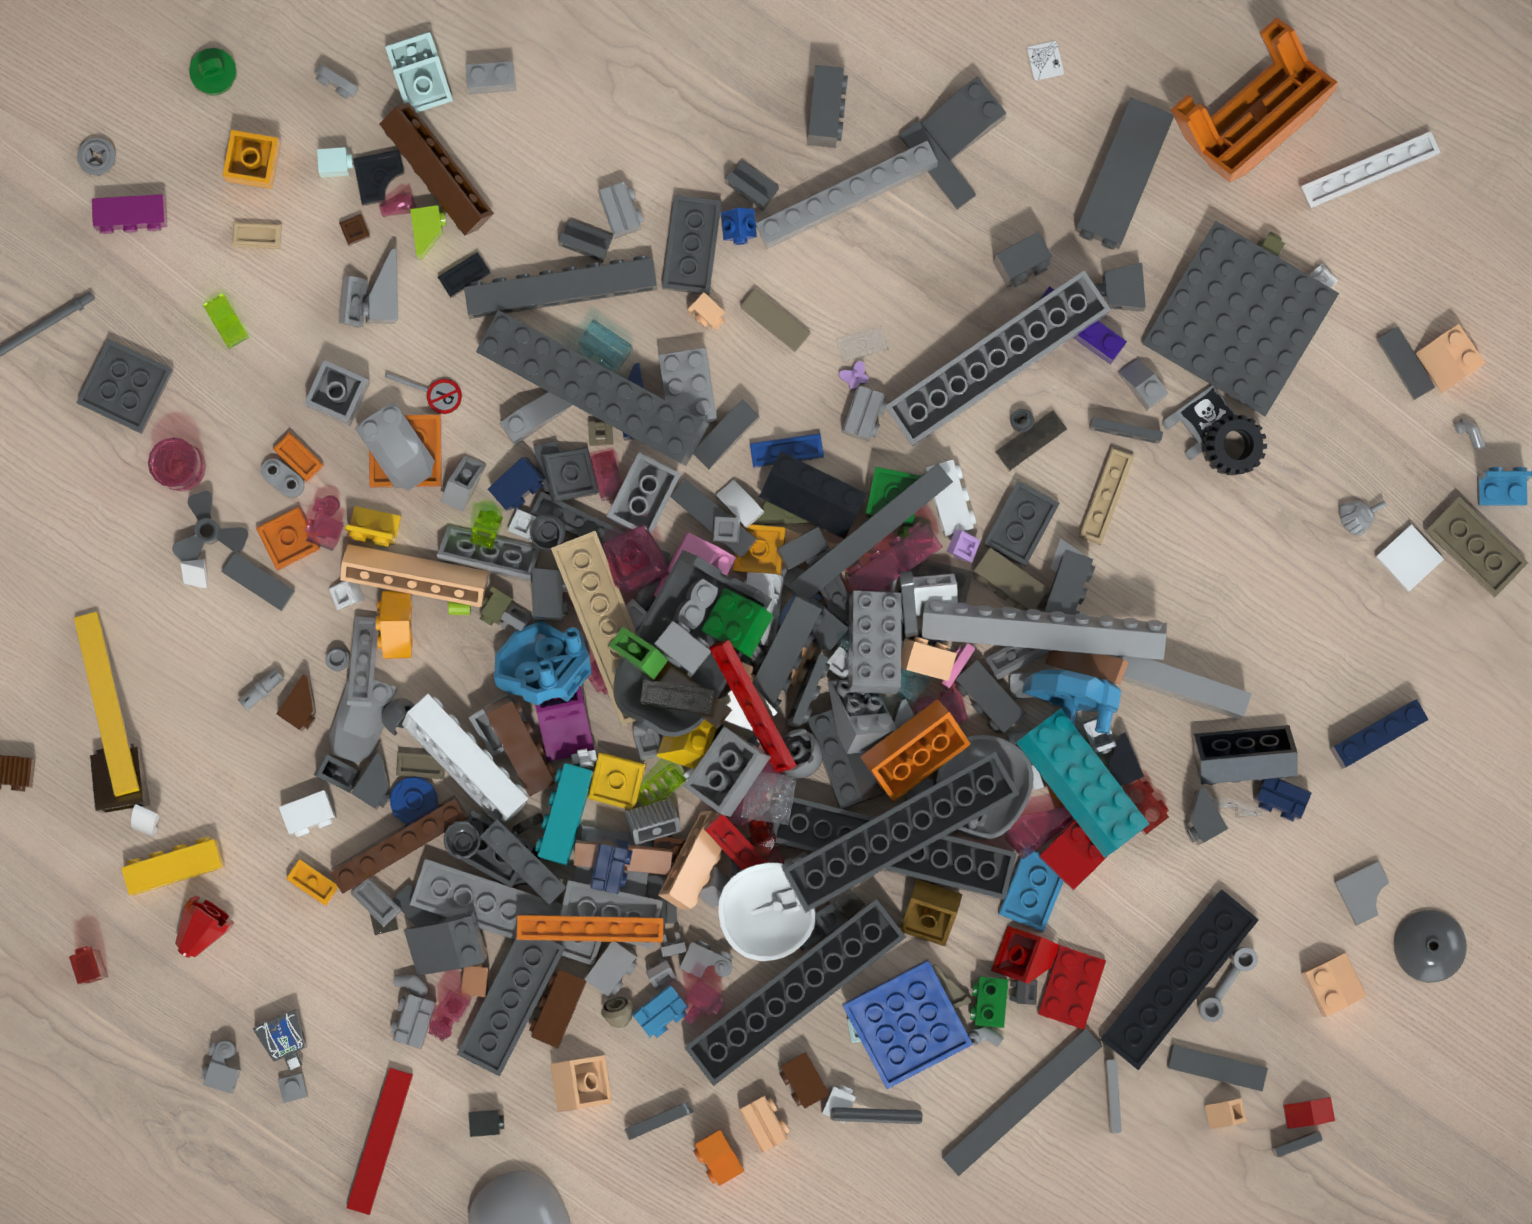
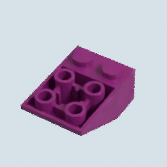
M580 686L568 702L558 697L546 700L540 705L535 704L548 762L572 757L571 755L577 754V750L580 749L594 750L582 688Z

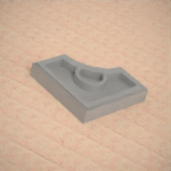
M1379 861L1334 882L1356 926L1378 916L1376 908L1377 896L1381 889L1389 884Z

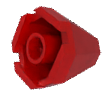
M196 895L191 897L184 906L175 942L178 952L187 958L191 956L196 957L230 931L234 924L233 920L227 921L229 915L224 910L206 899L203 903L198 902L200 897Z

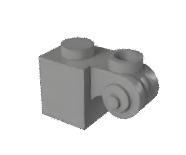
M698 940L696 944L691 942L680 969L702 979L707 967L715 966L716 974L720 977H726L732 972L731 961L733 956L722 950L718 954L710 951L711 945Z
M212 1042L209 1056L213 1057L210 1064L205 1065L201 1076V1079H204L203 1085L230 1094L234 1093L241 1070L230 1067L226 1062L227 1058H232L236 1054L237 1049L233 1042Z

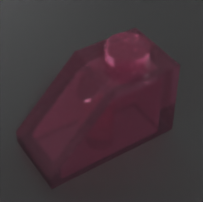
M613 450L590 455L601 502L615 499L622 483Z

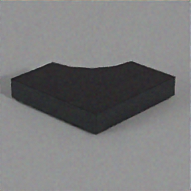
M399 150L353 159L362 206L386 202V191L389 184L396 177L404 174Z

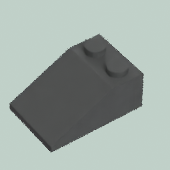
M977 76L957 91L921 124L951 161L1005 120L1007 113Z
M474 910L404 929L417 976L469 967L483 963L487 958Z

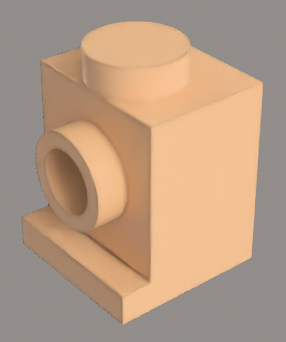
M705 293L688 308V314L692 317L695 313L697 315L695 319L704 328L708 325L716 331L725 321L723 319L725 311Z

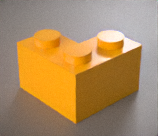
M382 591V600L377 601V615L380 616H376V630L381 631V635L377 636L378 649H382L383 659L412 658L413 637L411 624L413 608L410 593Z

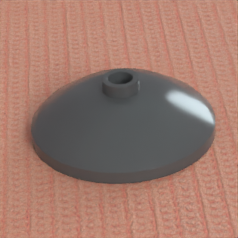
M1425 910L1414 913L1402 922L1396 932L1394 953L1397 962L1406 974L1418 981L1433 983L1446 980L1460 969L1465 960L1467 951L1465 934L1457 921L1443 912ZM1432 941L1437 944V949L1434 951L1429 948V944Z

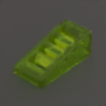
M670 763L641 786L638 800L643 807L649 804L653 805L654 802L663 801L686 783V778L675 763ZM670 772V774H671V775L673 776V778L676 780V783H675V784H674V782L671 780V778L668 776L667 773ZM663 778L669 789L666 790L659 779ZM655 784L661 792L660 796H658L651 785ZM644 790H647L654 799L652 802L644 794Z

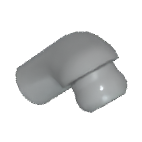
M1460 419L1459 422L1454 424L1458 434L1466 432L1469 435L1474 449H1480L1485 446L1479 427L1471 421Z
M394 976L393 984L395 987H407L414 996L421 998L428 994V987L418 976Z
M988 1026L974 1028L968 1032L973 1046L988 1041L998 1047L1004 1038Z

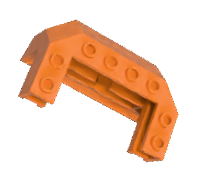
M1277 17L1259 32L1273 63L1210 117L1203 105L1199 103L1195 106L1190 95L1185 96L1170 109L1185 140L1215 172L1228 182L1248 174L1311 119L1337 88L1338 81L1308 60L1295 30Z

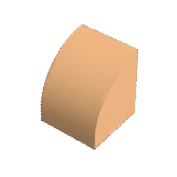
M1242 1098L1205 1105L1210 1129L1247 1122Z

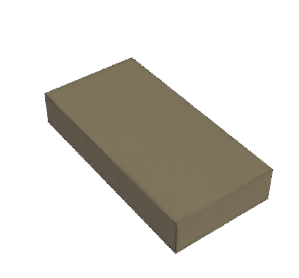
M398 751L396 776L445 779L444 768L430 754Z

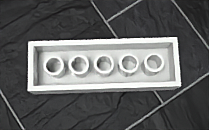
M427 694L407 712L402 723L403 727L494 822L498 819L503 825H506L522 810L528 800L525 790L520 785H515L509 779L510 775L503 767H497L493 762L491 754L477 746L474 736L469 732L465 733L459 727L460 723L452 714L448 715L443 710L442 703L436 697L432 698Z

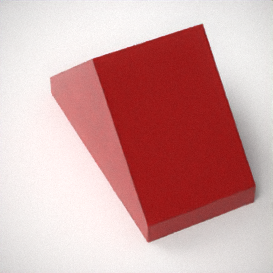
M1331 1097L1283 1105L1287 1129L1315 1126L1335 1121Z

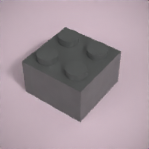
M1036 232L996 254L994 265L1007 288L1012 285L1016 288L1027 281L1026 278L1030 275L1035 274V276H1038L1047 271L1052 255L1039 232Z

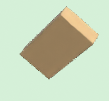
M233 222L232 246L280 249L282 226L281 224Z

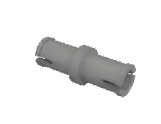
M273 668L259 682H254V687L239 698L238 701L249 711L263 697L267 698L269 696L268 693L284 680L283 677Z

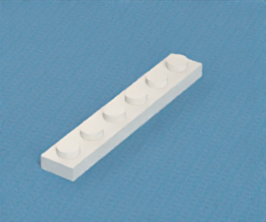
M1430 131L1302 185L1300 189L1309 209H1312L1435 157L1441 152Z

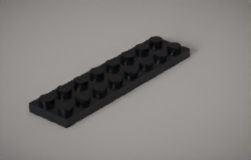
M1220 889L1100 1040L1135 1069L1139 1070L1259 919Z

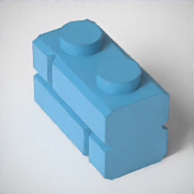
M669 985L632 1015L649 1037L655 1035L658 1038L668 1030L666 1025L674 1020L677 1023L687 1015L685 1010L688 1006L674 988Z

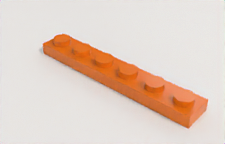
M517 915V940L663 943V918Z

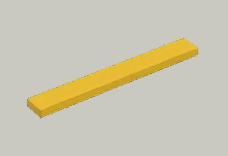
M96 611L75 617L74 622L114 795L117 797L139 791L99 614Z

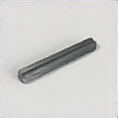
M833 1107L830 1111L831 1120L844 1122L921 1124L923 1117L922 1112L919 1110Z

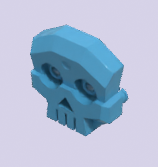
M541 620L523 628L522 631L514 632L495 655L494 679L496 686L509 694L521 695L525 701L536 705L558 697L568 702L579 689V686L581 687L584 680L592 673L590 656L585 647L584 637L580 636L579 630L577 628H568L566 632L562 633Z
M1044 669L1033 673L1024 679L1022 690L1023 694L1042 699L1044 702L1062 708L1073 725L1076 712H1098L1094 731L1103 734H1110L1112 716L1119 709L1121 690L1113 682L1068 670Z

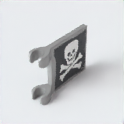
M1210 386L1178 411L1167 417L1162 422V425L1166 430H1169L1181 420L1197 441V444L1185 453L1186 457L1192 460L1202 452V447L1205 446L1202 438L1207 436L1205 432L1207 427H1211V423L1219 420L1221 417L1236 414L1214 386Z

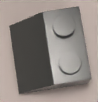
M532 568V617L534 621H564L563 615H568V601H563V591H567V588L559 570Z
M1205 787L1195 791L1186 822L1188 827L1185 830L1191 842H1196L1197 845L1210 840L1228 829Z

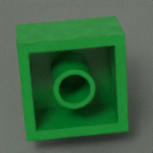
M724 588L701 631L717 642L730 640L734 650L751 658L774 615L764 607Z

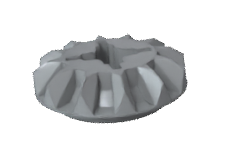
M92 138L80 146L77 160L83 171L89 175L100 176L108 173L112 166L115 165L116 154L108 141L101 138ZM91 150L97 154L103 153L101 155L102 165L97 161L91 162L93 159Z

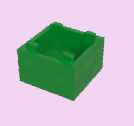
M875 467L865 517L871 518L921 476ZM915 513L902 524L912 526Z

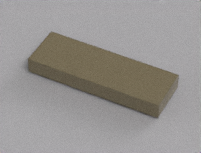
M754 289L740 306L744 312L794 352L799 349L810 335L809 331L757 289Z

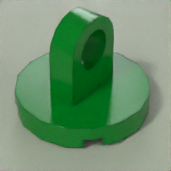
M208 48L197 53L192 59L189 74L196 89L206 95L215 96L230 90L236 80L237 69L235 62L227 52L217 48Z

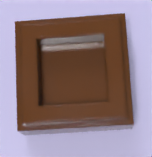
M361 214L339 223L348 246L370 237Z

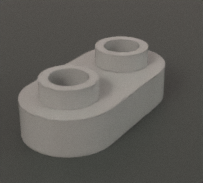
M321 64L314 71L317 75L315 79L326 87L329 84L336 88L335 92L345 99L349 96L354 98L359 90L351 82Z
M269 459L263 463L261 467L262 477L273 487L289 498L299 497L303 493L305 488L303 479L277 459ZM271 467L277 468V472L274 475L269 474ZM290 481H295V488L289 489L287 486Z

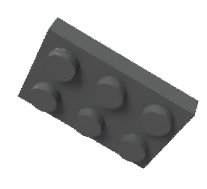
M1017 481L984 545L1026 567L1060 503Z

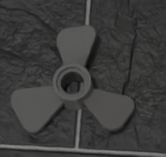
M203 491L188 498V506L198 519V522L194 528L195 535L176 542L172 547L173 553L181 561L198 560L204 544L211 545L217 541L234 552H240L244 549L249 535L245 528L221 529L211 519L212 495L210 492ZM208 525L213 526V534L210 537H203V528Z

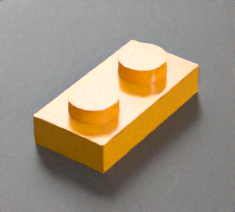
M300 859L286 878V880L324 906L328 905L339 889L336 883Z

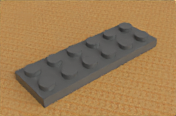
M516 937L457 1053L458 1056L500 1077L566 946L555 940H517Z

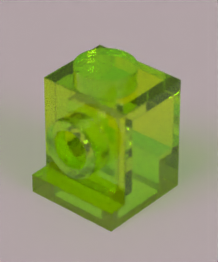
M480 510L473 525L470 543L493 549L501 530L503 517L492 510L486 512ZM479 532L491 534V537L479 535Z

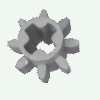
M761 641L751 658L744 654L740 658L744 663L752 664L754 668H757L763 663L769 648L764 646Z

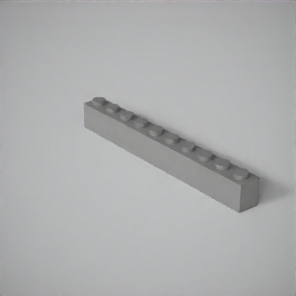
M941 601L925 602L922 638L1164 660L1167 623H1162L1159 620L1138 621L1135 618L1116 619L1106 615L1093 617L1083 613L1070 615L1060 611L1047 613L1036 609L1025 611L1016 610L1012 607L1002 609L992 608L989 605L968 606L965 603L945 604Z

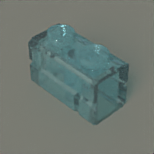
M594 319L577 342L578 346L581 347L579 351L590 359L592 356L600 360L599 365L609 370L613 369L616 372L619 371L633 351V345Z

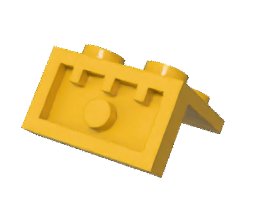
M354 506L350 525L345 524V530L353 540L365 542L366 539H371L375 542V545L389 547V544H396L402 517Z

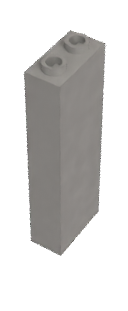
M1109 655L1129 662L1122 681L1237 720L1245 716L1252 693L1152 659Z

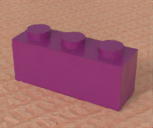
M163 194L92 198L93 227L100 234H112L114 230L134 233L138 232V229L147 228V231H161V227H168L166 198Z

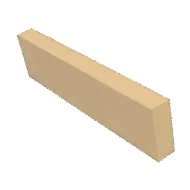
M1115 448L1111 449L1079 538L1102 545L1134 459L1133 455Z

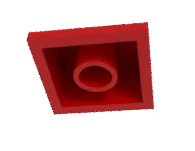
M1076 820L1039 856L1072 890L1077 888L1106 859Z

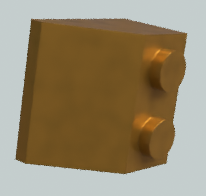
M917 879L900 930L905 934L946 946L963 894Z

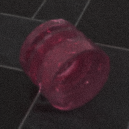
M171 437L155 444L149 454L148 467L155 481L171 490L184 492L192 490L200 484L205 476L206 462L205 457L197 447L184 439ZM177 462L182 463L183 469L181 471L177 469Z

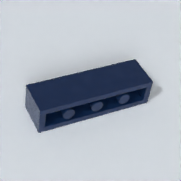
M1415 699L1333 746L1330 750L1341 769H1344L1429 719L1418 700Z

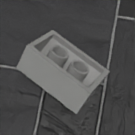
M638 452L606 517L644 539L650 538L681 473Z
M724 726L684 787L718 813L731 817L771 757L753 743Z

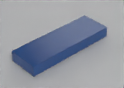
M820 433L750 443L753 468L774 465L780 451L800 461L824 458Z

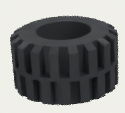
M1230 415L1215 420L1211 423V427H1207L1205 431L1207 436L1202 438V442H1205L1202 452L1206 451L1207 454L1204 456L1205 460L1210 461L1211 464L1209 466L1212 469H1217V472L1220 474L1240 475L1253 471L1254 467H1258L1261 464L1259 460L1264 459L1266 455L1263 453V449H1267V444H1263V439H1266V435L1260 432L1263 428L1260 425H1255L1256 421L1252 418L1248 419L1245 415ZM1230 431L1239 433L1245 443L1244 452L1238 459L1229 457L1224 449V440Z

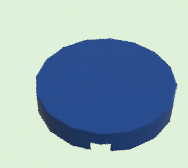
M405 778L398 782L391 792V810L395 817L403 823H409L438 805L437 792L432 784L422 778Z

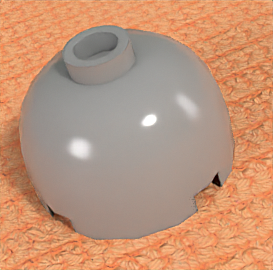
M797 729L787 733L782 739L797 766L783 772L793 778L809 777L818 770L823 761L820 743L812 733L807 732L805 729Z

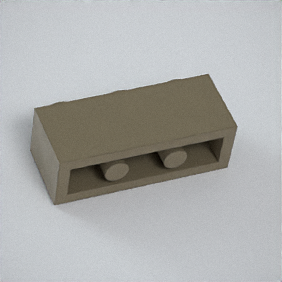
M992 548L988 550L973 572L978 583L984 587H987V585L995 589L994 593L1004 601L1007 598L1015 603L1014 608L1017 610L1027 611L1029 609H1036L1049 590L1048 587Z

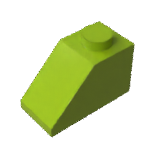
M438 205L410 209L418 260L424 259L443 234L442 226H447L445 211L440 212Z

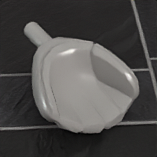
M1384 500L1373 507L1360 501L1343 503L1340 506L1341 522L1351 534L1361 536L1375 519L1374 512L1387 506Z

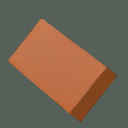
M290 432L273 448L307 483L324 466Z

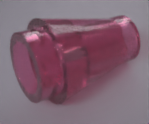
M402 191L384 203L379 204L382 216L387 217L411 214L410 209H415L416 204L410 191L406 193Z

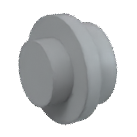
M339 647L330 649L325 657L326 665L331 670L337 672L346 669L350 661L347 651Z

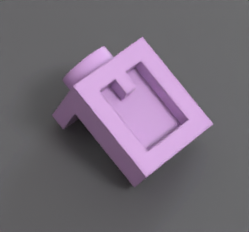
M955 529L947 552L953 554V557L958 560L972 563L980 540L961 530Z

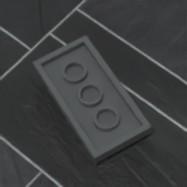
M674 195L663 290L710 295L722 201Z

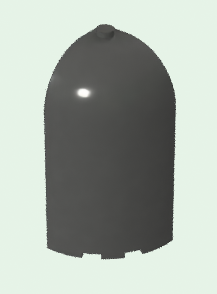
M682 550L635 635L654 646L655 642L674 621L675 611L686 600L689 587L698 579H704L718 588L715 600L709 607L705 608L702 622L695 629H690L689 632L695 639L698 637L703 639L709 647L717 643V641L701 630L724 588L764 607L766 610L772 598L755 587L734 577L733 579L721 573L722 570L709 564L702 558ZM735 650L740 659L742 653ZM711 652L691 677L692 680L717 698L727 683ZM622 658L614 679V699L620 711L636 721L634 726L645 732L651 729L664 736L676 737L691 732L704 721L703 718Z

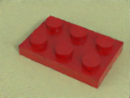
M1060 945L1038 1015L1084 1030L1106 960Z

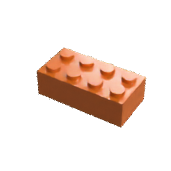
M937 699L860 756V758L882 790L894 802L971 744L950 712Z

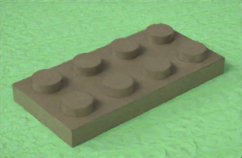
M1460 497L1425 531L1494 598L1528 564L1511 545Z

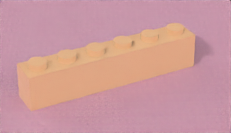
M348 544L342 560L340 580L482 607L487 591L489 571Z

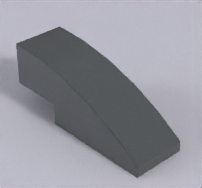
M742 399L697 446L693 455L710 469L760 419V416Z

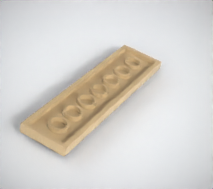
M593 531L552 547L551 551L622 726L635 722V720L620 711L616 705L613 693L615 674L623 657L608 645L622 627L636 634V630L597 533Z

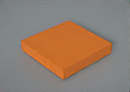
M299 506L256 527L277 571L320 550Z

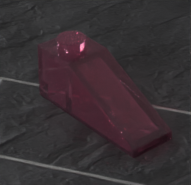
M1066 807L1023 815L1005 832V839L1024 860L1075 821V819Z

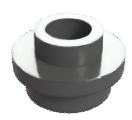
M1018 409L1011 416V426L1017 432H1026L1033 426L1034 416L1029 410ZM1026 419L1024 423L1019 424L1021 420Z

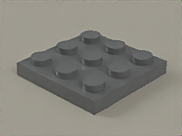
M107 339L76 403L142 434L171 377L173 369Z
M818 654L812 658L785 723L786 725L795 728L802 725V723H807L812 711L808 707L810 702L816 700L821 687L818 686L820 679L825 678L830 667V664L827 663L829 657Z

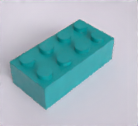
M564 763L563 768H558L555 778L556 783H559L557 791H552L548 805L552 806L550 815L545 814L542 824L545 834L543 838L539 837L535 849L539 853L538 857L540 859L564 866L569 865L594 775L593 771Z

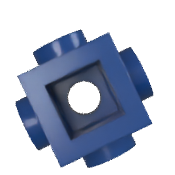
M734 208L721 212L723 240L733 241L734 245H744L748 243L747 240L757 238L754 209Z

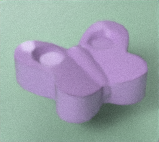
M858 361L852 370H842L839 373V378L849 383L851 390L857 389L858 384H866L868 382V377L864 374L865 365L862 361Z

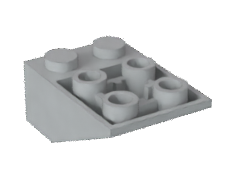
M848 679L828 681L837 735L847 754L867 752L897 730L879 693L848 692Z

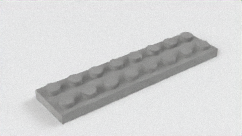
M427 859L424 861L410 902L411 906L445 917L474 910L479 928L514 940L517 937V915L560 916L563 905L554 901L549 905L542 897ZM602 941L557 942L566 946L562 956L594 966Z

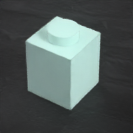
M346 147L317 149L318 171L321 178L349 175V168H353L352 154H348Z

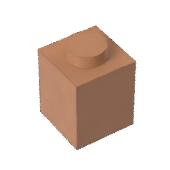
M485 963L464 968L461 995L487 996L490 968H484Z

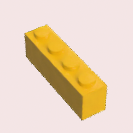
M208 836L195 840L196 845L187 847L185 843L172 847L173 852L164 854L163 851L149 854L150 859L141 861L140 858L126 861L127 866L121 867L129 896H135L225 868L217 840H210Z

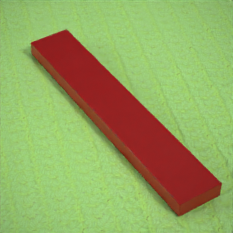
M730 640L714 643L709 649L764 752L771 757L769 761L775 772L793 769L797 765Z
M389 1068L346 1207L347 1209L367 1215L371 1214L413 1074Z

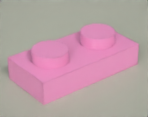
M967 643L965 648L962 646L958 648L949 681L943 680L941 683L942 687L949 690L976 649L975 647Z

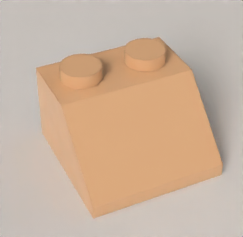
M1460 324L1448 330L1415 354L1441 393L1477 371L1486 363Z
M1346 952L1302 973L1322 1017L1334 1014L1366 997Z
M605 1055L550 1064L558 1112L612 1103Z

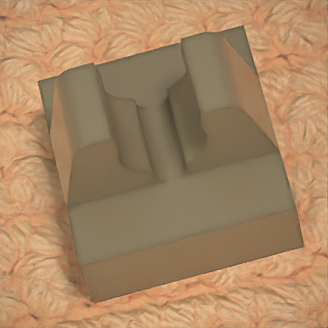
M588 421L590 446L614 445L611 425L603 421Z

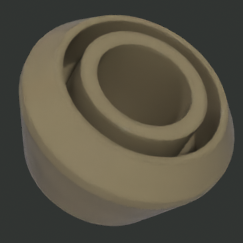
M625 997L609 999L601 1009L603 1018L616 1028L627 1026L632 1019L633 1003Z

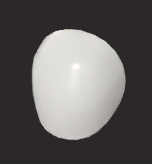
M765 863L752 866L732 877L723 888L718 910L720 926L733 949L744 957L757 961L783 958L801 947L814 929L815 908L807 913L804 912L782 872V869L790 866L788 864Z

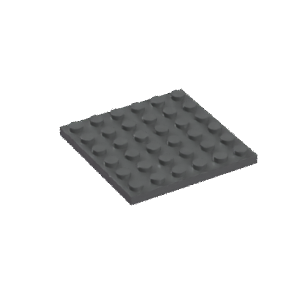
M1215 221L1142 344L1266 417L1339 293L1218 221Z

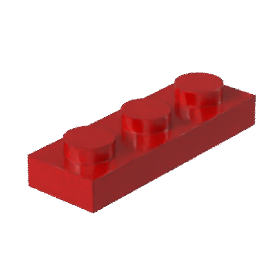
M719 813L703 828L742 871L755 865L768 863L723 814Z

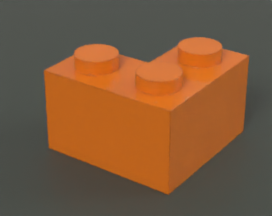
M721 1129L695 1143L696 1149L693 1152L700 1164L705 1162L709 1170L705 1172L712 1184L717 1182L721 1186L745 1172Z

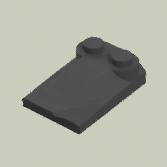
M472 810L466 819L467 822L478 830L480 836L494 823ZM512 833L540 861L535 851V845ZM481 837V845L477 853L469 859L462 860L511 888L517 885H527Z

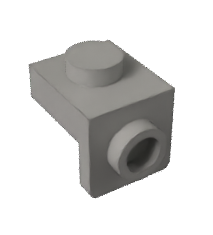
M1097 717L1083 722L1092 750L1095 753L1099 752L1101 755L1113 750L1112 747H1115L1116 743L1111 729L1110 734L1094 731Z
M634 726L633 739L640 761L656 758L661 745L659 734L651 729L645 732Z

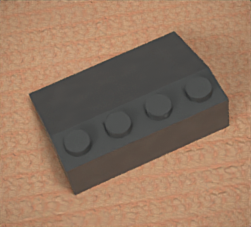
M833 709L808 719L807 723L810 731L818 739L822 748V763L840 809H846L886 794L860 758L866 752L846 753L837 735Z

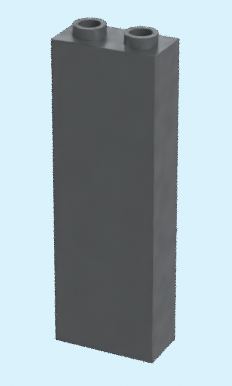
M1132 97L1130 98L1076 228V232L1080 233V237L1090 241L1092 239L1101 241V245L1108 249L1120 248L1173 121V114Z

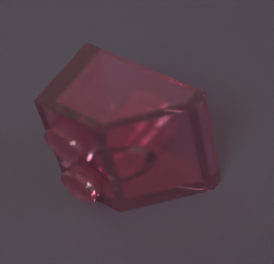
M644 524L603 543L614 586L626 593H630L669 575L663 552Z

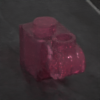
M329 495L324 498H316L312 508L316 513L314 519L309 518L305 527V532L308 533L305 541L331 551L336 547L345 524L331 518L340 508V502L337 497Z
M449 990L437 1009L441 1014L435 1021L432 1020L430 1022L428 1033L434 1035L435 1038L438 1037L442 1042L451 1037L453 1033L451 1032L452 1026L455 1022L460 1023L472 1002L453 990Z

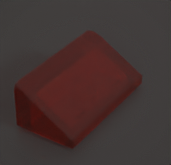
M768 811L763 812L748 823L754 849L764 861L768 858L776 842L774 828Z

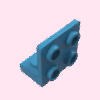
M1491 467L1489 471H1484L1478 477V506L1528 505L1527 481L1532 478V471H1527L1526 467H1515L1513 471H1503L1502 467Z

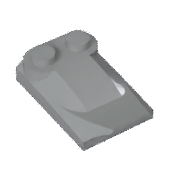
M395 402L383 407L355 428L395 488H403L409 491L432 476V467L435 461Z
M348 679L327 739L331 747V754L356 763L374 755L384 727L381 718L383 711L394 700L397 691L396 687L375 679L373 680L371 707L347 705Z

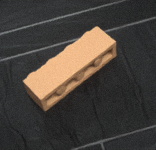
M712 810L700 812L658 894L681 910L692 909L700 899L699 893L702 887L708 883L710 872L721 857L720 852L722 848L703 829L718 815Z

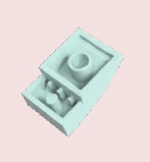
M430 31L385 45L404 104L409 102L416 112H420L453 101Z

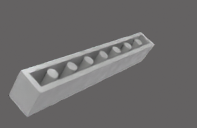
M925 141L757 222L756 228L766 249H769L938 167V161L928 141Z

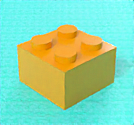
M231 130L222 174L226 182L272 190L281 147L279 139L277 137Z

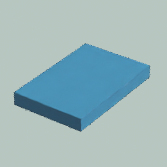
M1025 847L1008 888L1006 899L1000 908L999 915L1044 932L1064 881L1039 857L1041 853Z

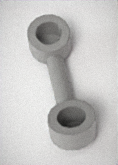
M1240 947L1232 953V967L1214 995L1204 998L1198 1006V1012L1204 1020L1215 1022L1222 1017L1223 1006L1221 1000L1240 971H1250L1257 965L1258 956L1253 949Z

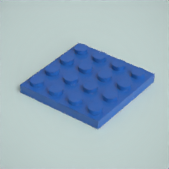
M928 959L842 1003L886 1089L973 1045Z

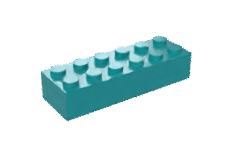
M1059 709L1016 742L1104 858L1119 849L1149 825V822L1062 709Z

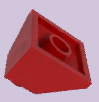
M1007 926L991 971L1029 984L1052 967L1060 945L1043 937Z

